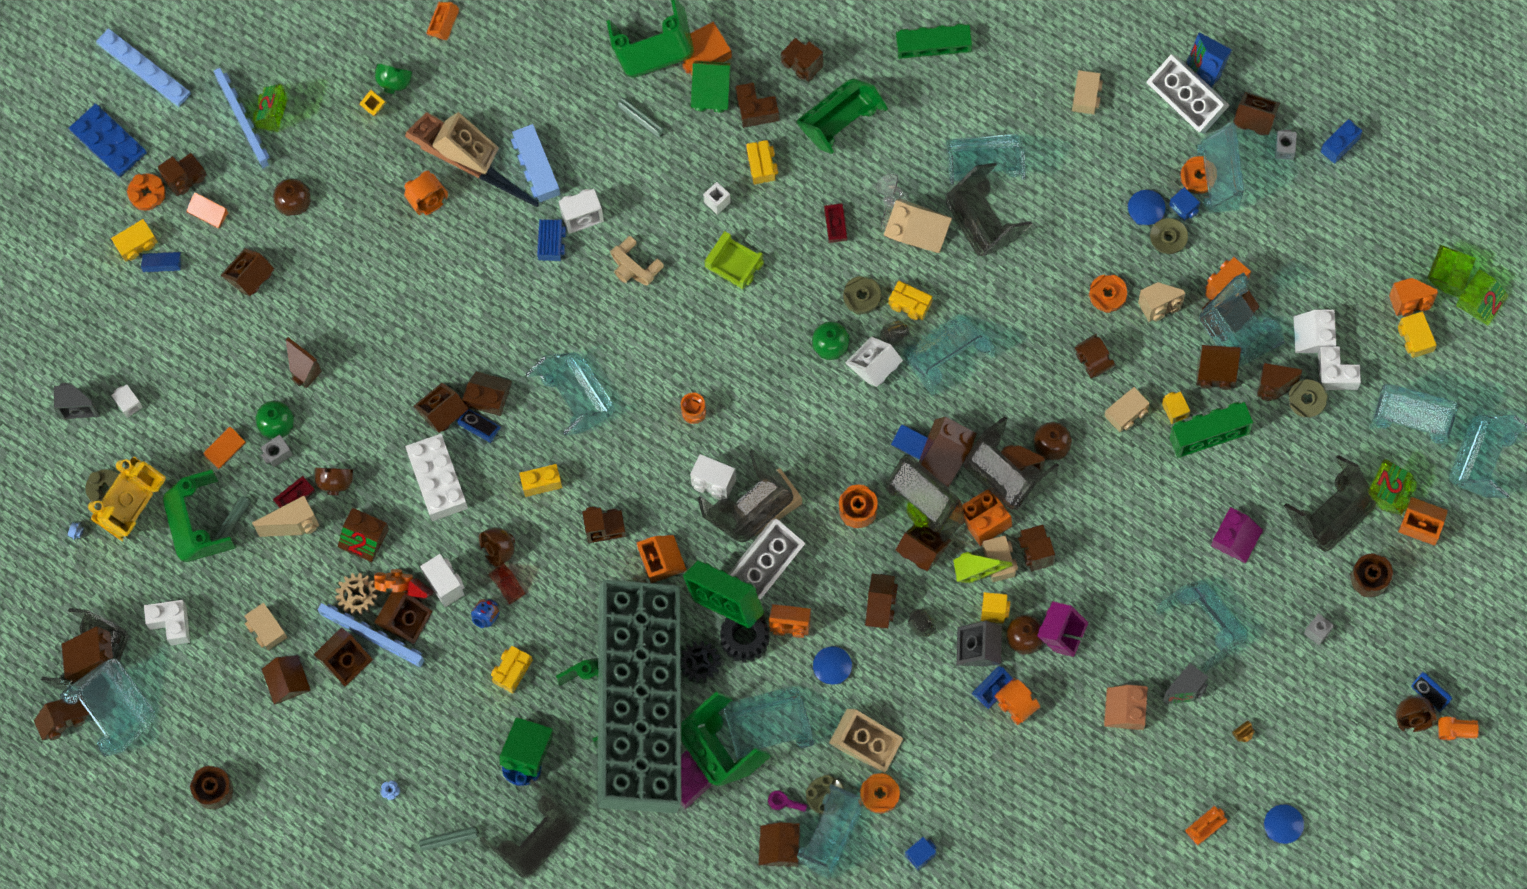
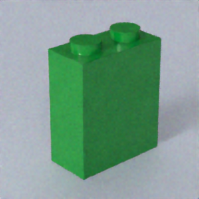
M694 60L692 67L691 108H695V111L713 109L714 112H725V110H728L731 63Z
M516 717L500 753L499 765L508 770L513 769L522 772L524 775L537 777L553 739V729Z

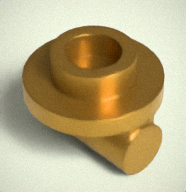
M1247 720L1236 728L1232 734L1237 741L1247 742L1253 738L1252 735L1255 731L1252 728V724Z

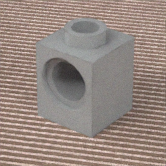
M1286 129L1277 132L1275 159L1294 160L1297 132ZM1281 142H1288L1290 145L1284 146Z
M280 435L261 447L263 451L261 457L266 464L271 463L273 468L293 455ZM273 450H280L277 455H271Z
M1318 613L1307 626L1304 634L1320 646L1332 631L1334 625Z

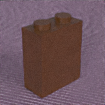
M98 626L61 644L64 678L79 684L113 667L110 632Z

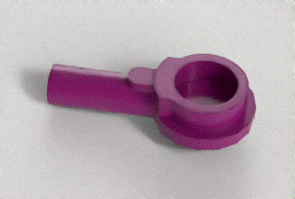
M773 791L768 797V804L774 810L789 807L803 812L806 811L807 804L789 800L782 791Z

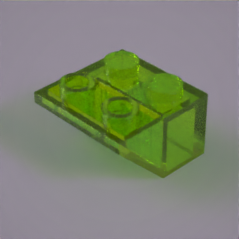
M1440 244L1427 279L1441 292L1461 298L1476 258Z

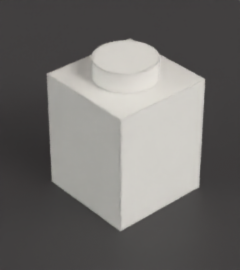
M718 182L703 194L704 203L717 215L731 203L730 194Z
M128 385L117 388L111 395L127 418L143 408Z

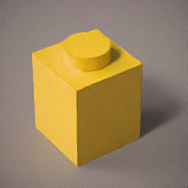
M370 90L359 105L372 116H376L387 102L373 90Z
M1181 391L1178 393L1171 392L1163 398L1162 406L1171 424L1189 417L1191 411Z

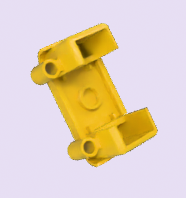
M132 457L130 460L117 461L116 468L120 471V474L102 501H91L88 504L89 511L93 513L91 520L122 542L123 537L128 536L136 525V519L153 496V492H158L166 480L165 475L136 457Z

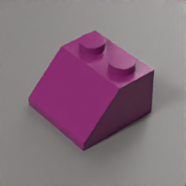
M1230 507L1211 546L1246 564L1263 529L1249 516Z

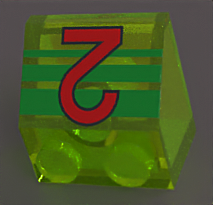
M282 84L264 87L263 93L259 94V106L253 113V121L257 128L274 132L279 131L288 101Z
M1479 269L1459 297L1456 306L1489 326L1509 295L1495 278Z
M1384 459L1368 493L1382 511L1402 516L1408 506L1412 493L1416 490L1418 482L1410 472Z

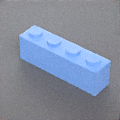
M531 124L513 131L511 143L514 150L518 149L520 153L517 157L520 165H524L526 168L524 175L527 182L531 181L533 187H530L533 197H537L540 203L559 196L558 184L534 125Z

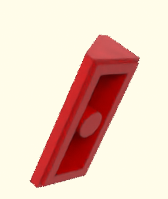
M414 578L409 581V596L427 598L433 595L434 591L419 579Z

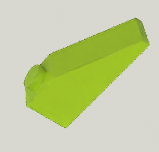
M971 552L962 553L960 557L953 559L957 582L973 583L1013 566L1012 562L973 555Z

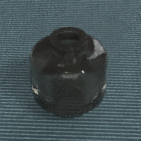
M899 320L886 323L880 331V338L883 342L891 344L892 347L902 345L907 342L908 335L910 334L909 328Z
M915 609L910 613L908 626L918 637H929L935 632L937 621L927 609Z

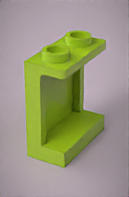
M724 231L704 263L705 268L744 289L746 285L749 286L754 279L753 274L756 270L759 271L762 268L764 261L763 253L759 252L757 254L731 239V234Z

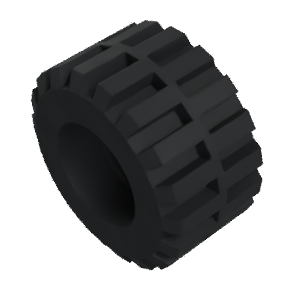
M763 617L759 618L750 627L756 632L755 640L750 644L742 645L733 639V635L736 630L745 626L725 618V623H722L720 630L721 645L724 652H727L730 658L734 657L735 661L741 659L742 662L746 663L748 659L751 662L755 661V657L759 659L762 656V652L765 653L769 645V630Z

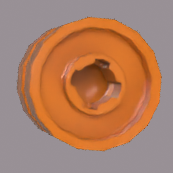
M695 392L686 394L680 403L682 417L690 424H698L706 416L705 400L700 394Z

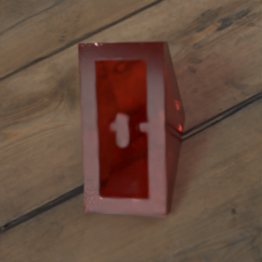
M505 564L500 565L488 574L509 605L525 595L516 577Z

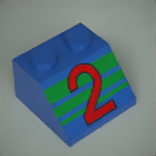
M1199 32L1186 62L1212 88L1221 77L1232 49Z

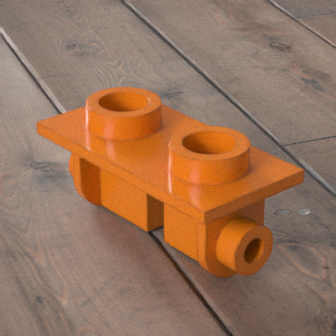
M1214 806L1189 826L1185 832L1198 846L1228 820L1223 816L1225 815L1224 812Z

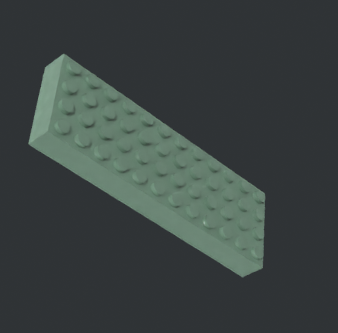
M603 579L599 588L598 808L677 813L681 806L680 586Z

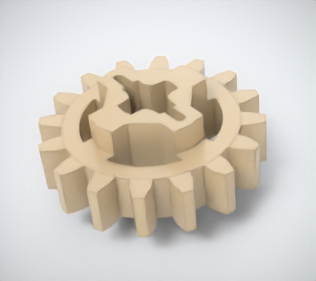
M351 573L350 579L345 576L344 583L339 581L341 588L335 590L336 593L340 594L335 596L336 600L340 601L338 603L339 607H344L345 613L351 610L352 615H355L356 611L362 615V610L364 609L369 612L368 607L375 606L373 600H378L377 595H375L378 590L374 587V581L369 582V576L363 578L362 573H359L358 577ZM367 587L369 588V597L365 594ZM345 592L348 594L347 601L344 599ZM354 592H355V593L360 592L361 596H360V595H359V596H358V595H355V596H354L353 593H354Z

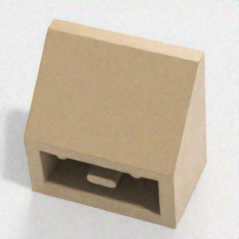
M1157 282L1140 291L1138 304L1148 322L1153 320L1156 322L1164 318L1165 314L1169 312L1173 314L1181 309L1185 292L1182 289Z

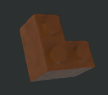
M794 38L781 52V63L787 69H793L801 80L805 79L810 82L823 68V51L810 41L804 45Z
M754 82L735 86L743 128L779 121L776 96L757 99Z
M189 153L178 162L172 156L158 166L163 180L176 197L187 193L191 186L195 183H201L205 176H207L204 168L192 153Z
M593 506L582 511L588 544L626 537L622 510L610 509L606 513H602L601 508Z
M1044 525L1021 530L1018 542L1020 548H1024L1025 555H1023L1026 567L1029 566L1031 571L1053 566L1055 552L1050 537L1046 535Z
M872 573L865 626L888 629L889 622H893L895 610H891V604L895 605L898 584L894 583L895 576Z
M81 694L45 703L34 719V723L42 741L48 739L53 741L60 738L67 727L83 725L90 714Z

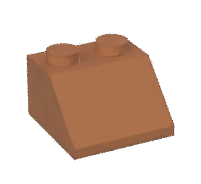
M1123 685L1107 688L1104 727L1144 730L1148 687Z

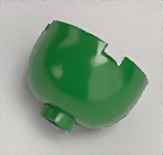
M377 63L375 79L377 84L384 88L383 92L394 94L395 91H402L407 88L413 72Z
M833 321L820 324L812 336L814 351L818 356L826 360L840 358V356L848 351L850 345L849 334L845 327Z
M276 400L267 401L257 410L255 417L256 426L266 438L274 439L278 435L283 438L292 430L294 416L290 408L283 402Z

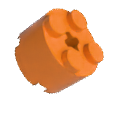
M424 171L419 177L408 181L404 186L406 189L404 196L418 215H421V213L425 215L433 213L443 205L442 200L444 197L445 199L448 197V191L438 178L429 171Z
M852 485L848 487L839 498V514L843 522L853 528H864L874 522L878 511V501L875 493L865 485Z
M1015 678L995 695L999 702L998 706L1003 712L1006 713L1008 711L1012 715L1010 716L1017 725L1023 723L1040 708L1037 699L1032 700L1030 690L1020 680Z

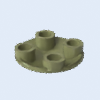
M824 775L813 780L806 790V800L809 807L819 814L828 815L835 813L842 807L845 801L846 794L843 785L839 780L830 775Z

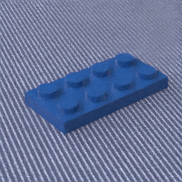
M96 103L69 127V130L118 177L126 173L147 153L139 143Z

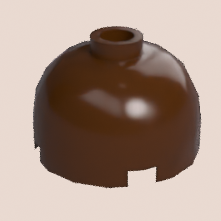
M288 178L277 184L274 189L273 200L280 213L286 216L300 215L308 209L311 203L309 188L304 182L295 178Z
M1054 421L1047 422L1041 425L1035 433L1033 440L1034 449L1045 460H1060L1070 451L1072 444L1071 434L1063 424Z
M315 468V482L321 490L327 491V495L339 496V492L346 491L352 484L353 469Z
M492 527L479 534L481 549L485 548L489 554L485 555V557L494 567L505 564L514 555L515 538L503 528Z
M1032 615L1016 617L1011 621L1007 629L1009 646L1020 654L1029 655L1037 652L1044 643L1037 636L1039 628L1042 626L1041 621Z
M1408 696L1399 703L1396 710L1398 728L1402 731L1409 728H1414L1413 732L1424 731L1433 726L1432 722L1437 720L1432 703L1420 696Z

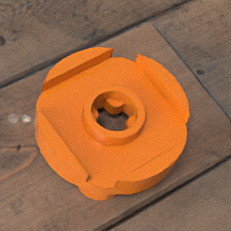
M1192 157L1181 169V182L1190 193H1207L1214 189L1218 181V168L1214 163L1207 160L1208 158ZM1198 171L1205 175L1202 179L1195 177Z
M137 174L128 185L127 195L130 202L137 209L147 211L154 209L153 207L163 202L165 188L161 179L153 174ZM149 188V191H151V193H147V195L144 196L142 190Z
M1112 274L1111 276L1100 275L1091 283L1089 298L1097 309L1105 313H1111L1120 309L1126 302L1127 287L1120 277ZM1104 290H1112V296L1106 297Z
M392 569L391 573L378 572L374 574V587L386 592V588L392 589V592L407 591L409 581L413 579V575L405 574L401 569Z
M873 774L861 786V801L864 807L873 813H887L893 810L899 801V786L887 774ZM882 789V792L886 793V795L878 798L877 795H874V792Z

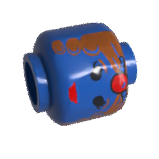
M492 599L479 600L471 611L472 622L480 628L491 627L500 614L497 603Z

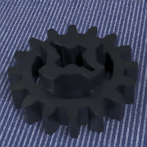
M694 641L693 647L686 645L687 652L681 651L684 657H680V663H683L680 665V670H684V677L689 675L688 679L690 682L696 679V683L699 684L700 680L703 679V682L707 683L708 677L711 680L714 679L713 673L719 674V670L716 667H721V662L718 661L721 659V656L715 655L718 651L717 648L711 649V643L705 646L704 641H701L700 645H697L696 641ZM709 655L713 658V664L708 661ZM703 659L704 664L700 663L697 665V661ZM687 660L692 663L691 670L687 666Z

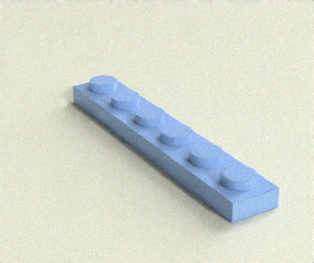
M109 28L96 41L100 47L176 106L180 107L191 95L189 90Z
M220 68L214 70V74L262 169L269 166L267 159L270 157L265 148L261 149L259 144L262 141L258 133H253L252 129L254 126L250 118H245L244 114L247 112L242 102L238 104L236 99L239 96L235 88H230L229 83L231 81L228 74H223Z
M321 603L318 612L320 615L421 668L424 659L421 656L422 653L418 650L405 648V644L401 641L388 639V635L384 632L371 630L372 627L367 623L354 621L355 618L348 613L343 615L337 612L338 609L331 604L326 606Z

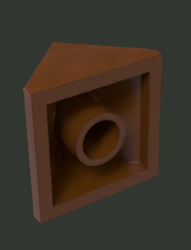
M298 655L276 657L262 668L274 705L311 691Z

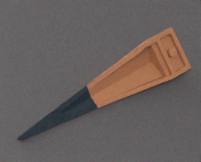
M426 112L406 131L405 137L420 145V149L535 207L539 206L536 200L508 181L491 166L487 173L483 174L446 158L432 145L444 122Z

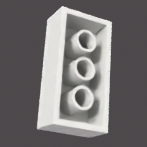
M1171 54L1146 82L1199 133H1206L1230 106L1177 55Z
M442 434L405 446L431 520L435 521L468 509Z
M773 519L728 575L736 576L741 581L754 585L758 598L761 600L805 545V542L778 519Z

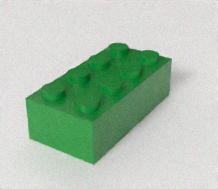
M1239 402L1230 404L1228 408L1222 410L1217 408L1212 410L1210 414L1204 416L1199 414L1194 416L1192 420L1176 422L1172 426L1169 438L1178 459L1249 435L1253 421L1246 403L1239 404Z
M699 560L683 575L693 602L750 628L764 614L762 602L756 593L757 590L751 583H745L738 577L730 576L725 571L718 570L709 563L705 564Z

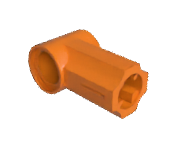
M1454 717L1438 718L1439 739L1478 738V721L1456 720Z

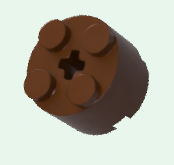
M1096 333L1077 344L1074 348L1079 362H1085V370L1091 379L1115 367L1114 360L1108 358L1110 354L1101 338L1097 337Z
M1373 553L1363 555L1358 559L1351 572L1353 588L1363 597H1377L1383 594L1392 580V566L1383 556L1381 557Z
M205 766L197 770L193 775L190 790L196 801L204 808L219 809L225 806L233 797V784L224 770L214 766ZM214 785V789L210 791V786Z

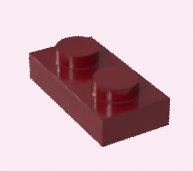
M843 203L825 205L824 212L828 242L847 241Z
M301 476L276 496L273 501L281 508L302 496L307 499L316 491L304 476Z

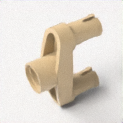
M628 236L619 246H615L610 251L613 259L619 265L614 272L624 283L633 278L641 284L649 285L654 280L653 277L664 268V265L660 260L656 259L646 269L641 268L626 255L636 245V241L631 236Z

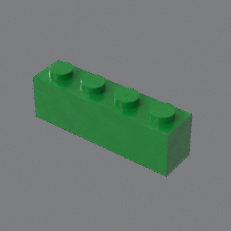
M956 24L949 27L940 25L936 28L921 27L918 30L902 29L897 31L896 46L898 59L972 52L970 25Z

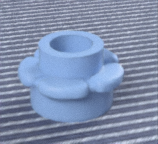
M72 522L69 528L68 536L72 537L73 540L82 536L84 527H81V522Z
M395 781L384 782L380 791L382 797L388 800L395 799L400 793L398 784Z

